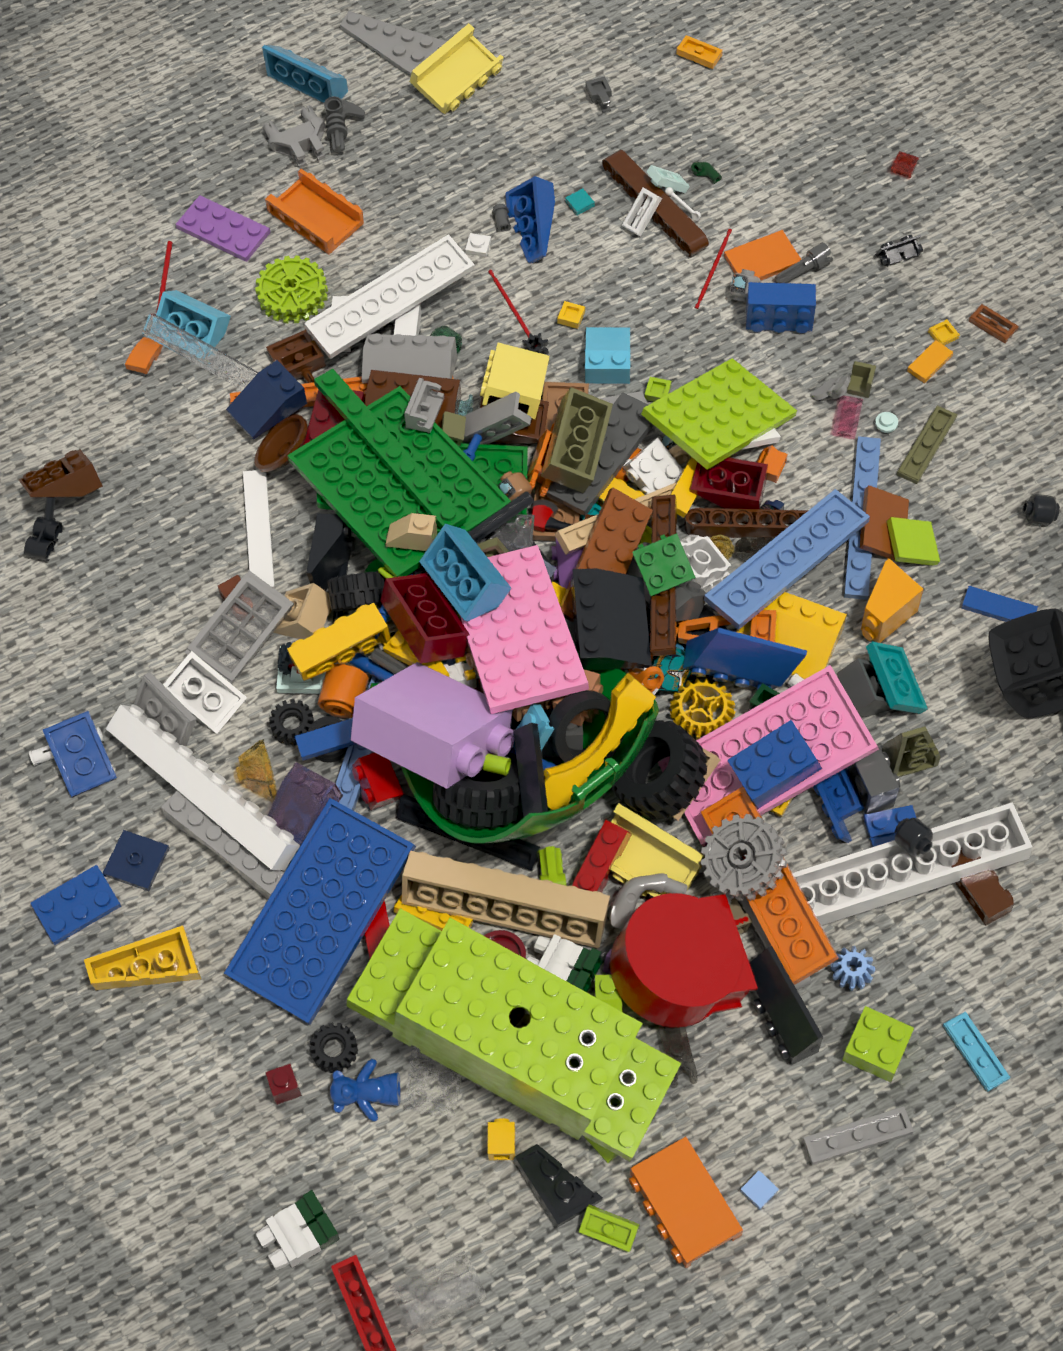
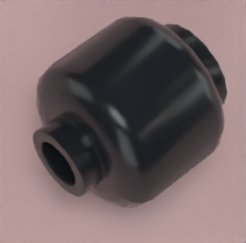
M1041 494L1031 495L1029 500H1025L1022 512L1026 515L1029 523L1045 526L1056 521L1060 511L1059 503H1056L1053 496Z
M905 818L895 828L896 843L909 855L925 854L931 849L933 845L931 842L933 832L920 819Z

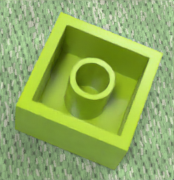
M865 1006L842 1061L891 1083L914 1027Z

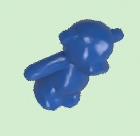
M375 1059L367 1061L356 1080L345 1077L341 1071H335L333 1073L334 1080L330 1086V1097L334 1103L335 1112H342L345 1106L357 1101L368 1119L373 1122L377 1121L378 1114L370 1102L400 1106L401 1089L399 1073H391L369 1079L377 1064Z

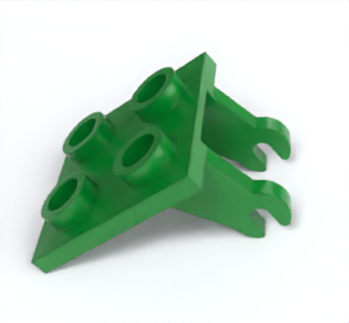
M677 533L669 537L663 534L659 536V541L645 547L641 543L637 545L638 549L632 552L650 596L696 578Z

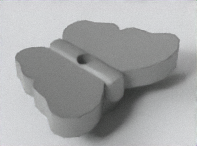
M846 374L841 378L829 379L823 386H820L811 393L813 399L821 400L828 396L832 399L840 398L847 392L851 377L849 374Z

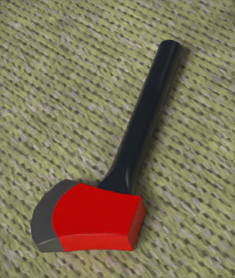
M536 500L533 502V513L529 529L544 532L545 529L561 530L573 524L553 518L558 511L554 503L548 500Z

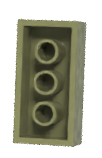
M570 387L559 406L541 477L582 493L586 491L594 481L613 406L612 403Z

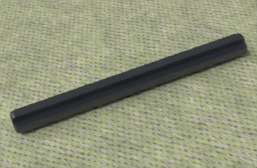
M527 491L522 493L470 530L468 534L477 543L533 504V497ZM423 566L413 571L414 575L428 573Z

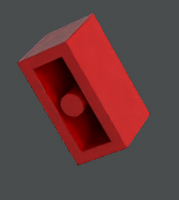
M372 753L359 757L352 765L354 779L359 781L362 788L361 795L363 801L369 805L370 810L396 802L403 795L389 759L377 753Z

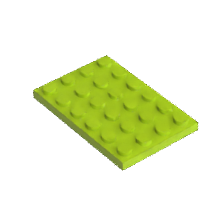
M731 358L644 407L641 415L708 470L748 446L753 440L796 416L797 410Z

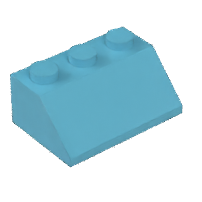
M177 290L166 291L162 293L151 333L206 359L225 335L231 316Z

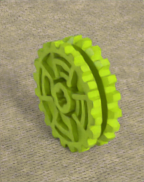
M295 255L294 258L284 256V260L277 258L274 260V264L268 263L265 265L266 270L259 272L260 278L256 279L258 287H255L261 310L266 309L265 315L268 317L273 316V320L277 322L282 319L286 324L289 321L299 323L300 319L307 321L310 315L316 316L318 309L324 308L323 301L328 299L326 294L328 287L325 285L326 278L322 268L318 269L319 267L316 262L310 263L309 258L306 257L302 260L300 256Z

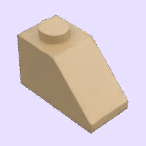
M411 513L390 524L386 547L427 551L437 536L436 516Z

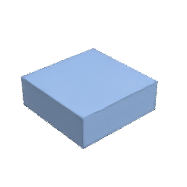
M760 1171L740 1189V1192L759 1210L779 1191Z

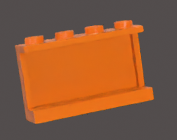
M300 169L298 171L299 179L278 198L272 194L265 198L267 211L329 255L364 224L363 211L358 205H353L347 201L342 194L334 192L326 183H321L313 174Z
M686 1136L630 1168L631 1177L628 1180L636 1193L640 1191L645 1201L642 1204L649 1216L654 1215L659 1222L656 1225L657 1230L663 1240L669 1239L673 1246L670 1249L671 1254L678 1264L683 1263L685 1268H688L693 1261L729 1240L734 1241L742 1236V1227Z

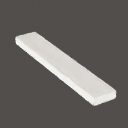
M260 470L243 471L249 570L275 589L267 472Z

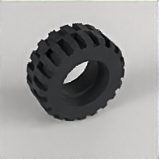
M656 720L635 760L611 789L624 804L646 819L668 818L669 814L674 816L680 813V809H686L690 805L689 802L693 798L696 799L699 795L698 790L705 783L703 776L707 775L706 754L703 752L701 745L680 725L671 721ZM670 756L669 763L664 772L657 779L646 783V778L651 768L661 759Z
M510 752L504 756L511 759L510 769L506 776L484 771L482 766L481 770L474 777L466 776L447 789L434 782L433 802L438 812L455 824L461 823L465 827L475 826L477 829H484L485 827L498 828L499 825L506 826L511 824L512 821H517L523 815L516 755Z

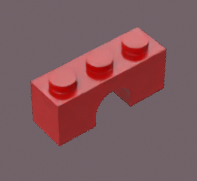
M605 820L572 886L578 889L602 893L609 881L608 874L618 856L621 857L632 834L624 828Z

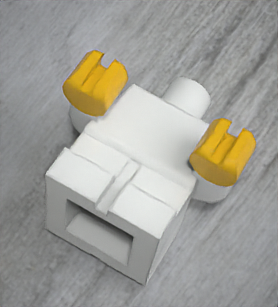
M465 655L464 657L455 658L454 665H444L450 678L473 689L477 687L478 673L468 663L463 662L466 660Z

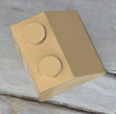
M314 583L285 593V597L292 601L294 605L273 633L304 640L312 636L313 632L317 629L324 627L326 619L332 611L329 593Z

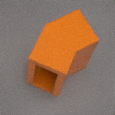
M773 445L762 450L757 462L768 464L767 480L777 483L787 462L788 454L778 451Z

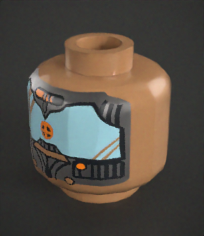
M510 471L500 478L501 482L498 488L511 501L526 491L530 494L532 493V486L520 472L512 473Z

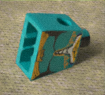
M676 647V654L653 656L651 661L652 667L661 668L664 674V681L658 690L678 691L680 685H684L686 679L695 681L698 676L692 675L691 671L683 669L684 650ZM652 674L650 678L654 679L658 674Z

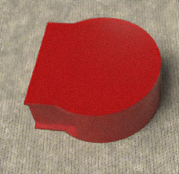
M669 893L653 897L636 909L617 936L611 950L610 971L619 995L635 1013L661 1026L687 1027L705 1020L712 1013L742 1008L741 1001L749 991L758 989L726 894L697 898L687 894Z

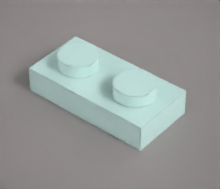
M653 165L646 171L652 178L651 182L659 188H662V186L666 188L671 187L673 192L686 193L690 187L678 173Z

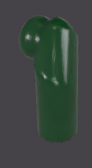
M694 162L691 165V171L695 176L708 177L714 184L722 179V176L710 163Z

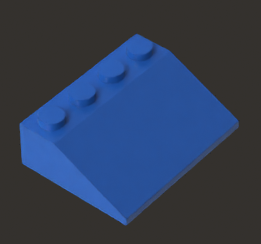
M716 628L687 641L683 669L691 671V674L695 676H713L715 681H733L739 687L753 686L757 687L756 690H758L763 683L772 689H776L783 685L805 658L807 650Z

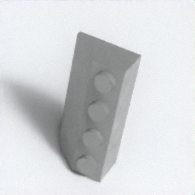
M367 334L363 347L362 383H368L371 370L452 379L458 359L455 337Z

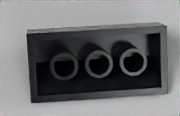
M771 946L749 962L758 987L757 990L750 991L754 998L752 1003L757 1014H763L766 1019L765 1028L770 1037H776L779 1043L777 1049L783 1060L788 1059L789 1063L793 1065L818 1053L823 1035Z

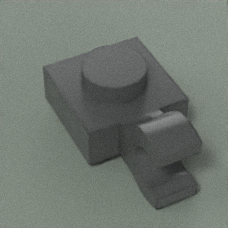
M605 76L586 81L585 87L592 102L598 100L603 113L611 111L609 97H612V90Z

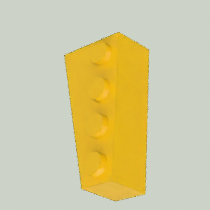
M372 603L360 606L355 613L349 616L338 618L334 624L327 628L317 629L313 632L312 636L304 640L299 639L293 642L287 650L303 681L331 670L336 662L345 664L352 661L357 653L364 652L365 655L374 651V646L381 643L385 646L391 638L386 622L375 604ZM380 633L378 639H375L374 635Z
M183 925L84 959L90 983L95 990L201 979Z

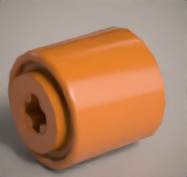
M334 664L331 670L326 671L318 699V706L332 716L352 718L355 697L366 691L368 675L353 666Z

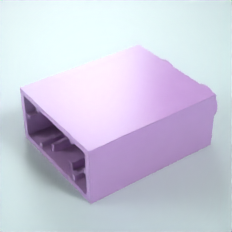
M416 662L355 697L351 741L447 789L466 776L474 777L481 770L488 753L502 757L509 753L515 741L514 731L510 729L512 709L491 714L485 694Z

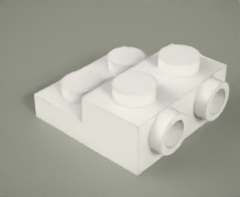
M659 438L654 439L623 466L629 480L635 482L644 495L676 483L683 472L681 466Z

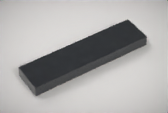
M531 722L513 730L523 818L529 813L548 811L538 724Z

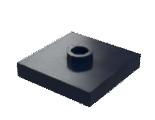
M123 830L102 874L105 877L150 891L170 847L167 844Z

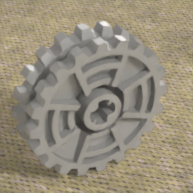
M745 814L744 818H741L739 815H733L732 821L724 819L722 820L721 827L714 826L712 828L713 835L706 837L707 847H703L701 853L705 855V858L701 860V865L707 868L703 873L705 877L710 878L712 886L726 894L729 898L735 896L738 901H743L744 897H747L750 901L755 900L757 894L763 897L767 895L766 890L768 888L774 889L777 886L775 884L776 879H782L784 876L781 873V869L787 867V862L783 860V857L788 854L787 850L782 848V845L785 843L783 838L778 836V832L769 823H765L760 817L753 819L750 814Z

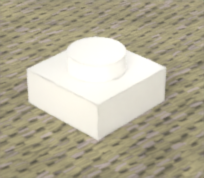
M470 233L465 254L487 257L491 236Z

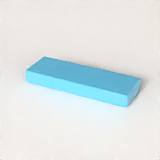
M966 1011L943 1024V1027L987 1092L1010 1079V1076Z

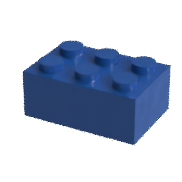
M749 282L746 303V330L754 332L774 330L778 333L784 331H796L798 333L812 331L816 309V284Z
M792 720L727 760L758 809L823 769Z

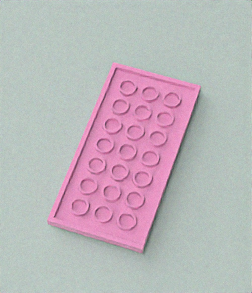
M538 545L487 557L511 586V590L499 607L470 621H464L461 616L460 620L470 634L467 636L468 645L490 713L495 714L589 690L586 675Z
M831 665L696 740L702 748L713 753L721 760L700 789L697 798L693 799L684 812L703 847L708 844L705 841L706 837L713 834L701 811L743 786L727 760L786 722L792 720L823 769L759 808L760 815L879 750ZM670 756L658 762L662 772L666 769Z

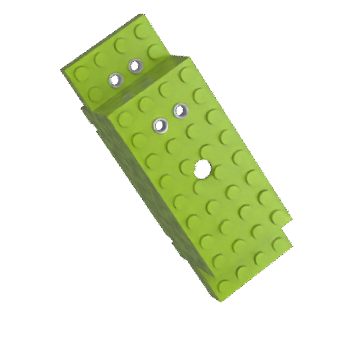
M400 908L347 998V1007L392 1031V1037L410 1047L413 1045L419 1048L420 1052L544 1122L559 1126L562 1132L579 1140L583 1135L629 1162L636 1153L681 1065L679 1061L635 1038L643 1024L640 1021L452 918H449L441 931ZM524 1008L528 1011L530 1023L526 1027L516 1028L510 1023L509 1014L513 1009ZM582 1036H591L592 1042L589 1044L584 1043ZM571 1059L578 1060L579 1067H571L569 1061ZM623 1075H630L632 1077V1082L625 1083L623 1081ZM612 1098L619 1100L620 1105L618 1107L611 1105L610 1100Z

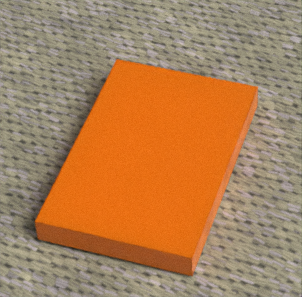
M783 230L724 252V257L734 273H741L742 269L755 271L754 276L759 277L761 281L781 273L801 260Z

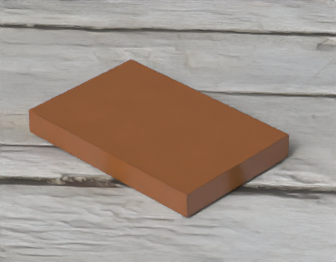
M868 485L864 489L863 511L870 516V519L861 528L859 548L895 560L887 520L890 517L908 519L909 499Z

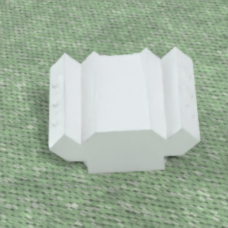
M689 535L680 540L696 577L692 581L700 584L701 589L706 593L730 575L728 571L732 565L708 536Z

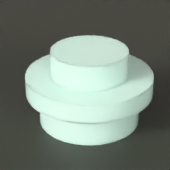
M882 412L876 417L875 425L881 432H893L898 426V418L893 413Z

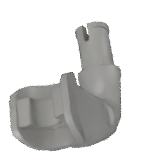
M665 873L634 877L628 880L619 890L614 902H611L608 907L607 916L612 926L623 929L635 912L638 899L645 890L668 894H686L688 886L685 883L668 878Z

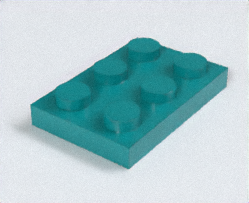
M873 641L868 644L866 649L869 654V660L874 666L877 680L882 686L886 696V703L890 706V709L918 714L928 710L903 647Z

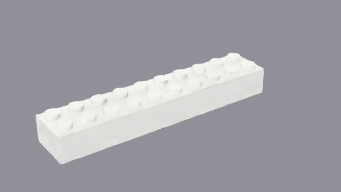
M1013 802L931 828L933 832L931 842L933 845L925 854L909 855L894 840L794 872L793 875L822 926L958 882L963 877L1029 859L1032 851L1031 842ZM961 847L963 854L967 858L976 859L981 857V859L951 867L958 862Z

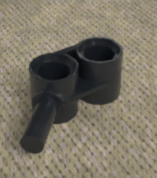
M46 497L44 517H37L34 522L33 536H29L25 542V556L43 561L50 560L48 557L51 551H54V546L59 540L57 539L59 533L63 531L62 522L56 521L54 518L56 497Z

